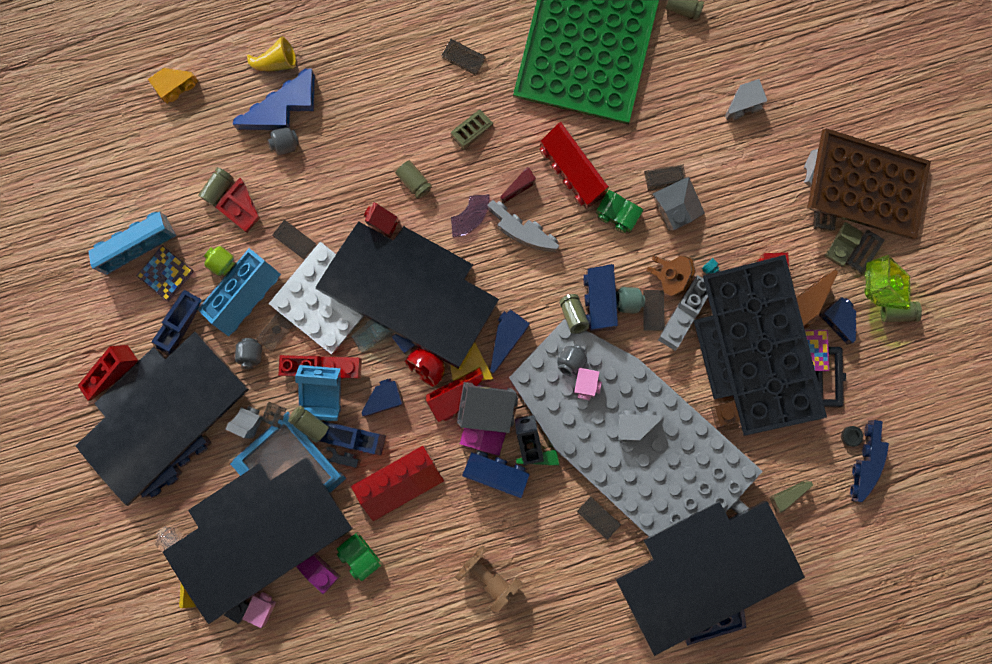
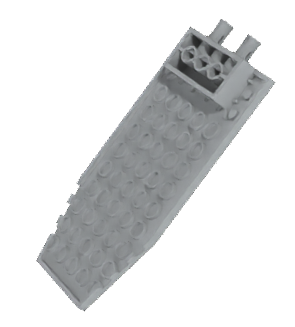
M564 319L509 377L553 447L649 537L718 501L725 512L728 509H732L739 514L749 509L740 500V496L763 471L635 356L588 331L578 334L571 333L566 319ZM578 345L582 347L587 356V363L584 369L599 371L598 381L602 382L600 394L596 393L595 398L590 397V401L579 399L578 395L574 394L577 375L570 377L564 375L558 369L557 359L566 346ZM623 411H636V415H644V411H655L657 415H661V421L640 441H618V416L623 414Z

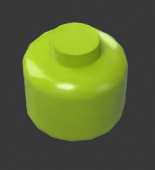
M218 246L215 249L210 247L203 256L206 258L204 266L217 276L226 275L235 264L233 262L234 256L222 246Z

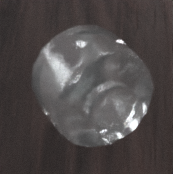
M165 526L157 532L158 538L155 541V545L162 552L185 536L177 527L167 528Z

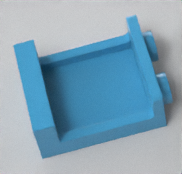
M299 365L295 375V383H298L299 406H303L319 420L337 421L341 411V368Z

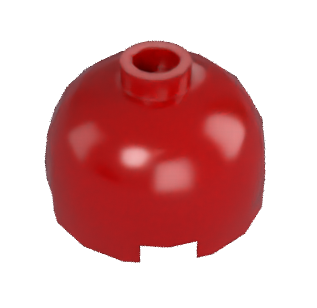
M422 348L415 349L404 361L411 372L415 370L421 376L419 379L431 387L436 386L444 376V361Z

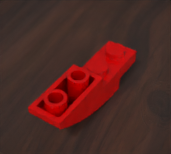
M279 355L278 376L295 377L299 365L341 368V379H361L362 358Z

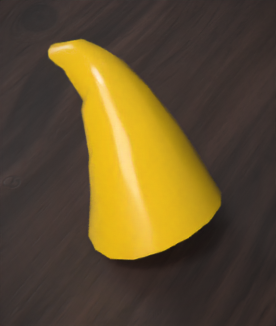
M283 36L260 56L253 57L249 54L247 55L248 64L253 69L260 71L294 69L297 63L291 44Z

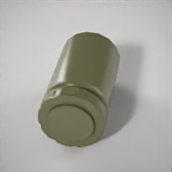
M668 0L665 9L697 21L704 7V1Z
M410 160L403 163L395 172L412 194H415L414 196L417 199L425 196L432 188V185L428 183V180Z
M218 167L198 195L214 207L229 187L230 182L234 180L228 172Z
M569 294L560 300V306L570 332L578 334L586 331L589 328V322L579 296Z
M919 301L883 302L880 310L881 319L883 322H919L922 317V307Z
M301 405L291 413L288 419L290 424H293L295 428L315 443L320 441L328 430L326 424Z

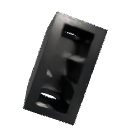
M535 416L515 419L523 465L544 462ZM533 443L534 448L528 449L526 445Z

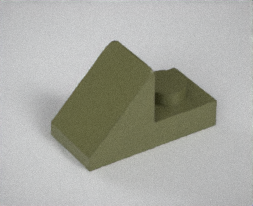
M845 222L824 257L841 267L844 266L853 249L860 244L863 232Z

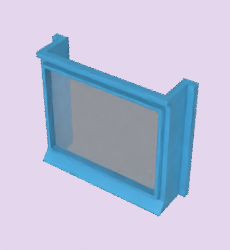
M286 412L230 463L240 476L261 463L272 480L307 457L312 462L330 493L347 479L332 466L306 435L288 422L291 415L289 412Z

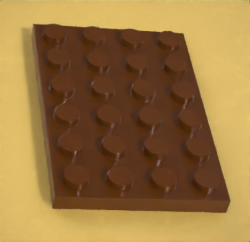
M823 129L807 209L905 238L917 239L931 161L834 130Z

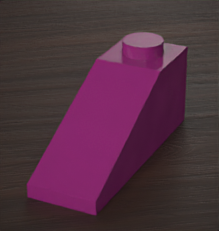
M317 554L296 566L302 575L322 594L326 593L340 577Z

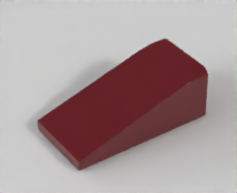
M529 167L500 196L501 203H506L535 185L536 178Z

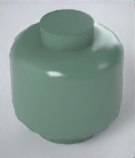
M621 287L616 291V306L619 312L636 314L641 310V307H644L645 296L642 295L639 288Z

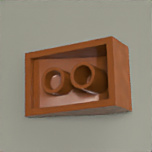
M836 269L824 275L796 297L804 328L809 327L816 321L814 317L820 313L838 274Z

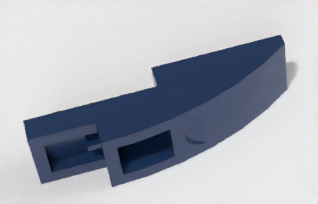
M869 420L868 424L865 425L864 434L867 438L866 444H864L862 449V455L865 458L864 460H856V464L852 468V475L854 476V484L850 488L852 501L863 502L881 476L889 443L881 442L883 421Z
M201 436L141 494L142 498H154L162 492L161 488L166 484L170 486L179 480L178 476L182 474L178 466L183 467L191 461L190 458L193 455L204 453L208 449L207 446L211 443L209 438Z

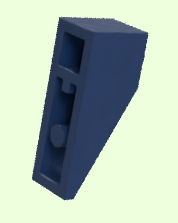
M511 309L508 313L504 311L497 320L500 324L497 329L490 372L493 374L530 326L529 322Z

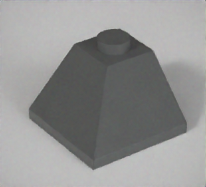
M689 177L652 194L668 230L682 227L705 214Z

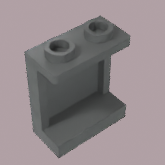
M464 382L457 423L462 428L509 433L510 427L514 424L513 410L517 406L518 395H516L512 388L505 390L474 386L472 383Z

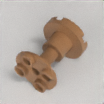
M481 546L474 554L475 556L471 557L454 577L460 581L468 571L472 572L485 584L483 589L494 599L489 609L497 613L509 601L508 599L512 594L516 593L522 582L515 577L507 583L498 573L492 575L478 562L487 550L484 546Z

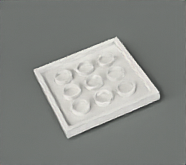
M319 242L269 302V305L333 355L364 316L316 290V285L336 255L323 243Z

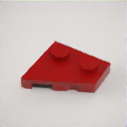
M240 177L215 206L216 209L246 233L250 231L260 218L246 185Z

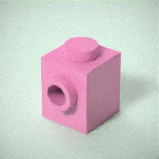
M579 368L574 394L578 395L579 399L590 401V397L595 398L596 393L600 394L602 382L598 381L599 371Z
M266 593L254 595L244 614L243 620L257 627H264L276 602Z

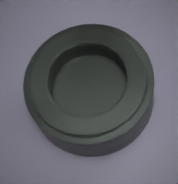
M848 426L841 432V440L845 445L855 447L863 441V433L856 426Z

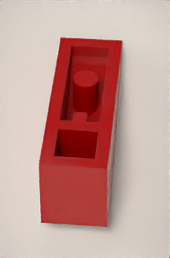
M128 345L109 346L78 384V387L87 401H91L118 381L135 365L138 359Z
M480 367L426 395L427 404L438 422L442 420L447 421L458 412L464 382L478 386L484 378Z

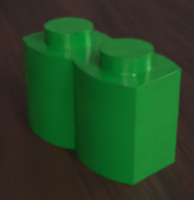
M608 190L596 210L598 219L605 223L611 222L615 224V228L622 233H631L643 213L641 207L611 190Z
M358 532L336 548L338 550V558L342 563L347 562L351 567L349 572L356 580H365L383 565Z

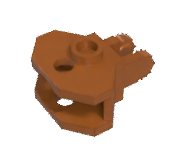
M655 255L652 256L654 262L663 265L660 272L653 267H648L646 271L658 276V279L662 282L664 293L670 296H678L688 290L696 273L693 259L682 255L673 260H664Z

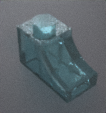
M370 320L351 336L361 352L364 353L392 335L393 332Z

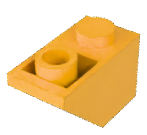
M163 68L148 78V81L166 104L174 102L179 98L180 94L193 89L196 83L199 82L192 72Z

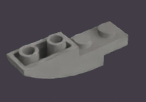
M492 200L487 205L488 210L501 220L497 226L505 235L534 249L548 252L558 251V240L551 234L547 236L542 231L543 227L536 221L532 223L528 220L523 226V221L515 214L513 216L506 211L508 208L500 201L496 203Z
M698 275L695 277L658 341L674 351L679 347L692 322L708 298L702 277Z

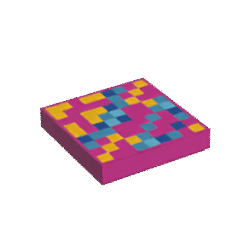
M805 330L815 371H829L828 330Z

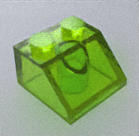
M889 255L867 262L865 272L866 288L864 289L866 297L877 306L904 310L910 309V275Z

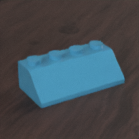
M160 211L152 212L147 215V219L132 223L129 229L114 233L111 239L96 243L93 246L94 248L88 251L92 269L107 275L177 236L166 215Z
M249 248L201 304L198 311L212 325L227 336H230L238 329L243 319L252 312L254 306L264 298L269 288L278 281L281 273Z

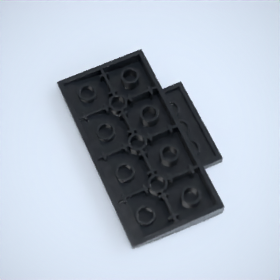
M359 221L316 285V290L458 369L499 301L495 296L465 280L473 267L472 263L405 226L402 227L396 238L392 240Z
M786 255L704 275L703 279L713 315L696 319L694 324L713 398L734 396L743 435L746 436L827 418Z
M194 332L167 358L157 348L153 347L94 404L105 418L75 446L110 489L126 506H129L249 389L201 335Z
M306 457L272 480L263 465L259 463L188 510L198 529L162 552L206 622L211 624L353 528L312 462Z
M718 501L644 539L643 541L652 559L615 577V580L653 655L656 656L804 579L805 576L767 501H762L729 519L721 503Z

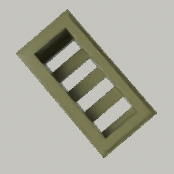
M479 109L457 126L450 135L465 150L489 129L493 122ZM478 117L486 123L484 126L477 120ZM474 122L480 129L476 130L471 123ZM468 127L474 134L470 135L466 128ZM461 132L467 137L466 140L460 135Z
M804 480L770 496L775 511L778 513L785 511L813 486L812 481Z

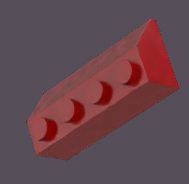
M559 122L540 141L541 148L539 150L545 159H550L554 172L557 175L561 174L565 187L569 191L572 190L576 195L574 198L578 205L588 209L605 197L609 186L562 122Z
M423 445L355 483L351 488L365 512L372 521H375L444 482V479L426 446Z

